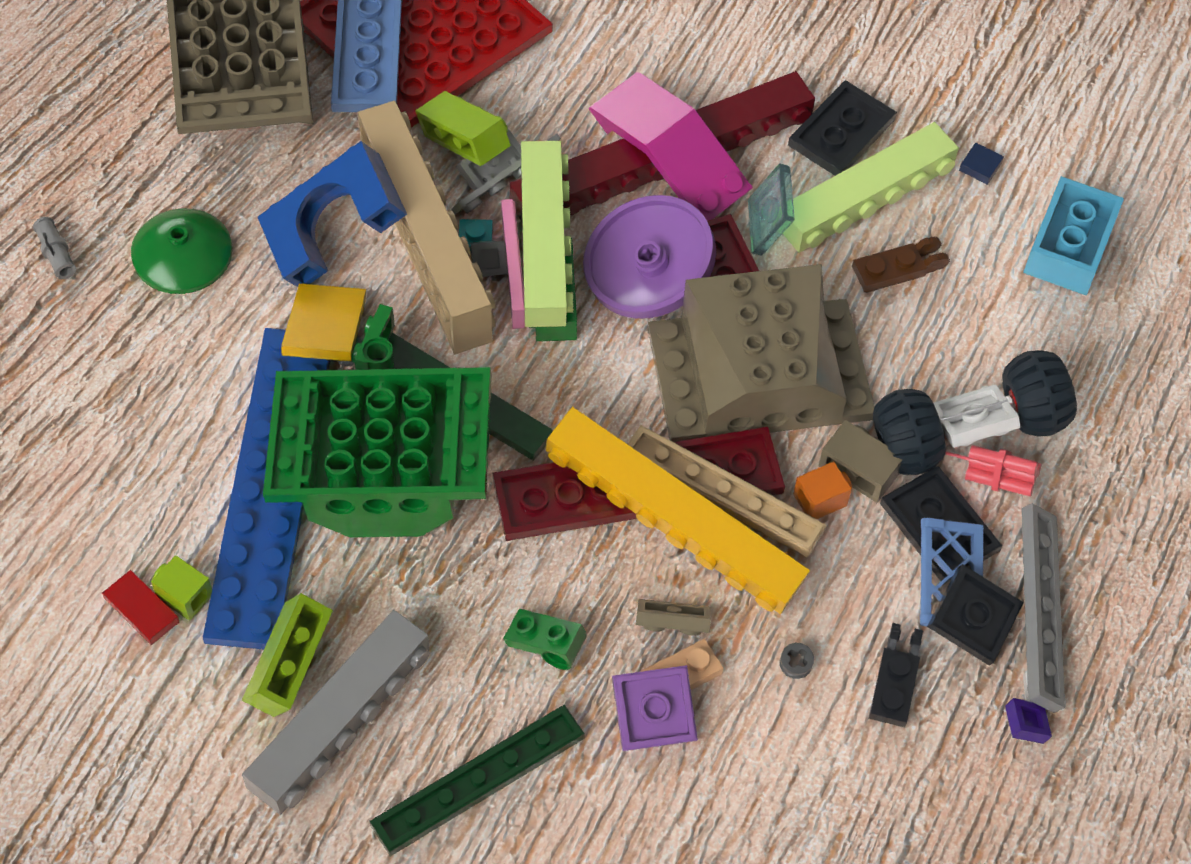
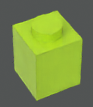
M176 555L168 564L164 563L156 570L151 581L155 594L166 605L189 621L211 598L212 586L210 579Z

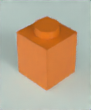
M833 461L797 477L793 495L805 514L819 519L848 505L852 483L848 475L844 471L841 472Z

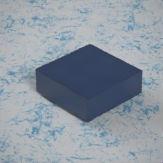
M975 143L962 161L959 171L988 185L1001 166L1004 156Z

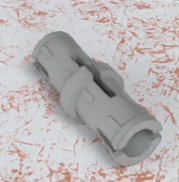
M51 217L37 219L33 224V229L42 244L40 247L41 252L46 259H49L55 276L58 279L72 277L76 272V266L69 256L67 241L59 235L55 222Z

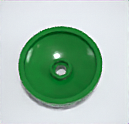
M191 208L168 210L149 219L138 230L131 246L133 266L142 281L158 291L170 294L192 293L210 286L224 274L232 258V242L224 224L215 216L205 211Z

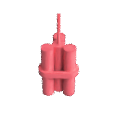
M972 445L969 457L945 452V455L969 461L965 480L992 486L991 490L999 492L1003 489L1030 497L1032 496L1034 483L1040 474L1042 466L1041 463L1013 456L1012 452L1000 449L998 452Z

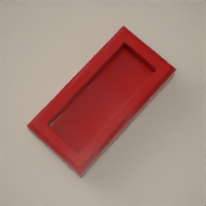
M131 570L102 592L104 599L150 645H153L180 622L178 616Z

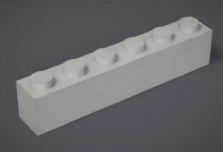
M393 610L242 773L246 788L279 815L288 807H295L304 796L306 786L314 778L318 780L326 773L331 764L330 760L339 750L345 751L352 744L356 737L355 732L364 722L368 724L373 721L381 709V703L389 695L394 696L400 691L405 683V677L413 668L419 669L425 663L430 654L428 634Z

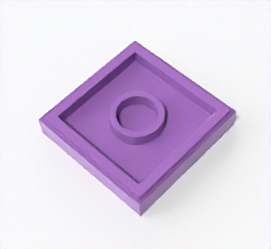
M687 665L612 676L622 751L698 741Z

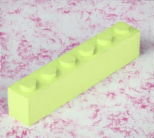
M933 122L779 206L776 227L798 253L809 247L815 248L832 234L844 232L852 223L859 219L871 217L877 209L888 203H896L904 194L913 189L919 190L923 188L928 181L939 175L944 176L948 174L955 166L959 147L936 122Z
M521 141L525 327L566 326V313H573V292H566V284H572V264H565V256H571V236H564V228H570V208H563V201H569V181H562V174H568V154H561V141Z

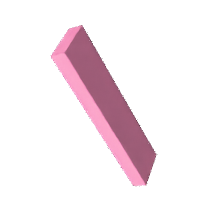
M513 199L501 200L512 327L513 329H520L525 326V312L516 209Z

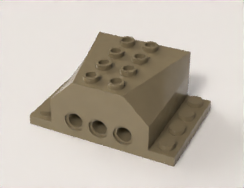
M167 0L178 134L291 123L314 124L300 0Z
M822 264L687 279L685 282L682 318L648 322V334L669 440L672 442L768 427L769 432L772 433L842 424L845 420L850 423L873 420L874 403L847 299L824 301Z

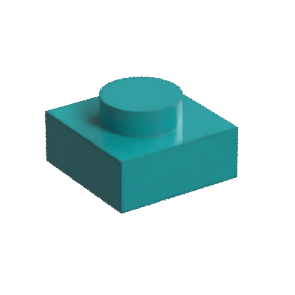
M459 220V237L464 236L466 238L469 248L471 242L492 241L493 220Z

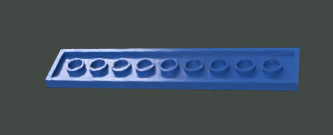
M265 328L203 633L204 644L264 650L283 605L287 601L304 506L302 502L265 503L263 497L276 371L329 370L330 360L282 356L281 345L286 331L283 329Z

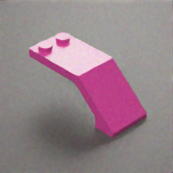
M636 72L588 108L607 134L614 131L644 152L678 198L696 207L707 221L715 218L753 188L697 111L640 72Z

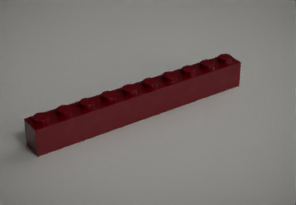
M797 71L696 111L725 151L728 152L738 147L748 146L753 141L765 136H773L793 125L803 124L813 114L815 97ZM623 138L568 160V174H562V181H569V201H563V208H570V215H574L584 208L594 204H602L614 196L624 192H632L639 186L652 181H660L664 178L644 152ZM522 178L510 182V199L515 201L516 214L523 224Z

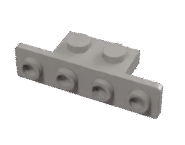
M509 129L507 132L511 144L509 148L482 166L466 158L456 166L473 192L460 200L451 209L454 215L463 209L468 214L482 203L481 196L487 192L493 196L507 186L504 180L512 175L516 179L522 176L521 145ZM555 134L547 141H559L561 138L558 134Z

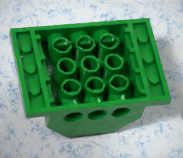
M491 368L276 371L263 488L265 503L302 502L308 521L350 538L420 537L453 519L454 500L486 499Z

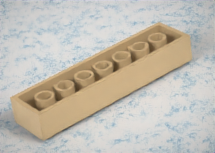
M395 100L359 111L360 139L380 154L406 210L407 215L394 224L454 355L491 343L492 328L496 327L495 318L491 309L495 308L493 295L490 289L484 290L481 284L483 277L477 262L471 263L468 242L464 236L459 237L456 231L458 230V223L453 211L447 212L445 208L446 198L440 185L435 186L433 182V169L428 160L423 161L421 157L423 152L418 137L411 136V125L405 111L400 112Z

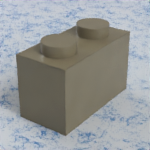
M845 420L822 449L819 467L834 461L841 472L844 471L848 475L852 488L878 503L898 477L902 459L894 457V453L888 449V446L871 436L865 428L853 425Z

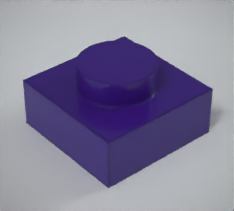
M1013 698L1005 705L1012 738L1044 744L1052 737L1045 708L1033 702Z

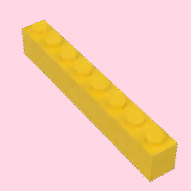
M573 406L547 438L546 452H548L549 458L561 467L567 465L578 473V478L584 484L592 488L597 486L607 493V498L614 505L620 508L627 507L636 513V518L643 525L651 529L656 527L666 534V539L673 546L679 549L686 548L696 555L695 559L702 566L709 570L715 568L725 575V580L732 587L740 591L745 589L756 597L755 601L762 608L770 612L775 610L781 614L805 581L810 571L808 568Z

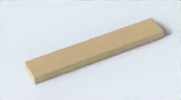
M642 425L639 426L627 443L732 517L807 558L825 532L826 524Z

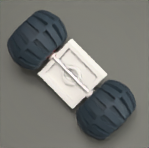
M1043 350L1027 351L1015 357L1003 370L1002 384L1004 395L995 384L933 403L931 398L923 391L915 389L895 390L884 396L874 407L873 421L878 440L888 446V449L894 453V457L902 459L899 474L919 475L933 469L943 460L946 452L944 434L953 448L969 446L975 441L991 436H1002L1018 428L1025 434L1038 437L1054 435L1066 428L1074 420L1077 412L1074 386L1061 358L1053 352Z

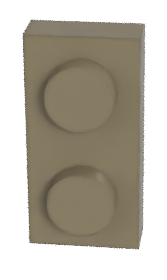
M645 599L638 600L636 625L643 626L646 630L659 632L665 630V628L676 629L685 635L691 636L700 635L701 632H710L711 607Z

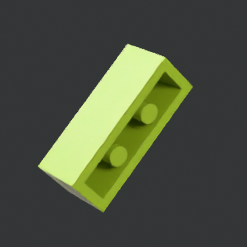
M446 91L415 110L426 138L479 166L484 165L511 146L507 135L508 127L500 116H495L481 107L475 106L463 98L456 97Z
M302 593L286 601L241 701L272 717L290 710L333 610Z

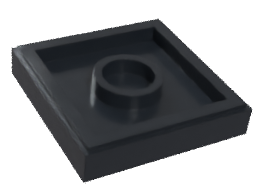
M962 564L957 567L927 627L987 665H991L995 662L1024 602Z

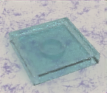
M779 163L748 199L752 254L762 256L795 220L791 171L788 165Z

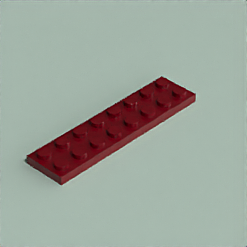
M768 427L674 442L770 495L784 494L785 484ZM553 462L492 473L505 541L637 518L636 513L627 507L620 508L614 505L607 498V493L597 486L592 488L584 484L578 478V473L567 465L561 467Z

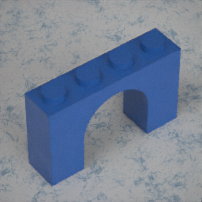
M360 141L355 146L350 147L344 154L329 165L324 166L317 174L303 184L298 185L291 193L277 203L272 204L269 209L258 216L283 279L297 287L299 283L311 284L328 272L315 240V228L320 214L333 200L341 196L351 195L362 222L379 233H382L407 215L380 154L364 142Z

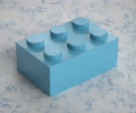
M1061 176L1023 273L1087 296L1124 198Z

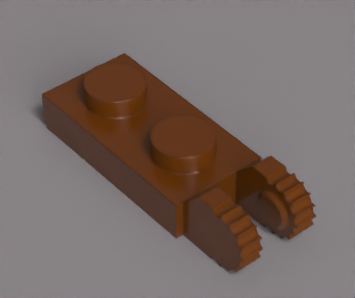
M934 236L922 239L917 244L911 243L854 259L852 268L864 292L868 293L924 277L927 273L946 267L950 259L946 253L942 252L930 255L923 261L922 256L935 253L942 246L940 239Z

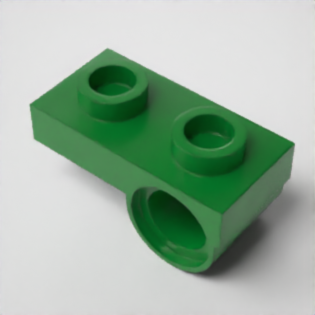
M380 304L375 315L369 316L364 330L365 337L362 343L355 345L352 353V362L355 363L356 370L395 369L393 347L388 341L395 327L392 307ZM376 358H383L382 360H379V361H374V360H373V359H376Z
M519 608L503 639L508 647L539 654L553 667L569 670L587 636L582 624Z

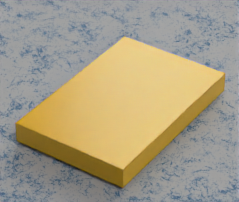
M299 283L281 345L282 356L351 361L366 302V289Z

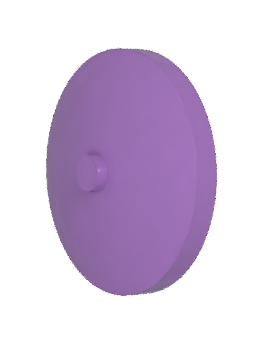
M665 195L637 198L614 209L594 229L584 253L583 267L585 278L598 301L618 315L640 319L662 316L683 306L685 282L687 279L710 277L715 264L716 243L713 232L703 214L687 201Z

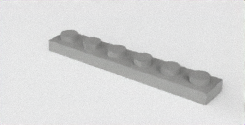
M1031 503L1022 508L1027 691L1029 701L1054 713L1065 708L1057 517Z

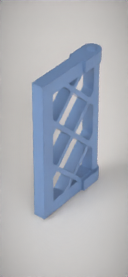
M934 518L921 519V626L927 627L933 616L931 614V595L933 594L940 602L943 595L938 588L947 580L952 579L957 569L956 567L952 571L938 555L944 548L951 544L964 559L960 565L968 563L971 570L983 576V525ZM932 532L941 533L947 540L936 552L932 548ZM959 535L971 536V555L956 540ZM932 559L947 575L936 586L932 584Z

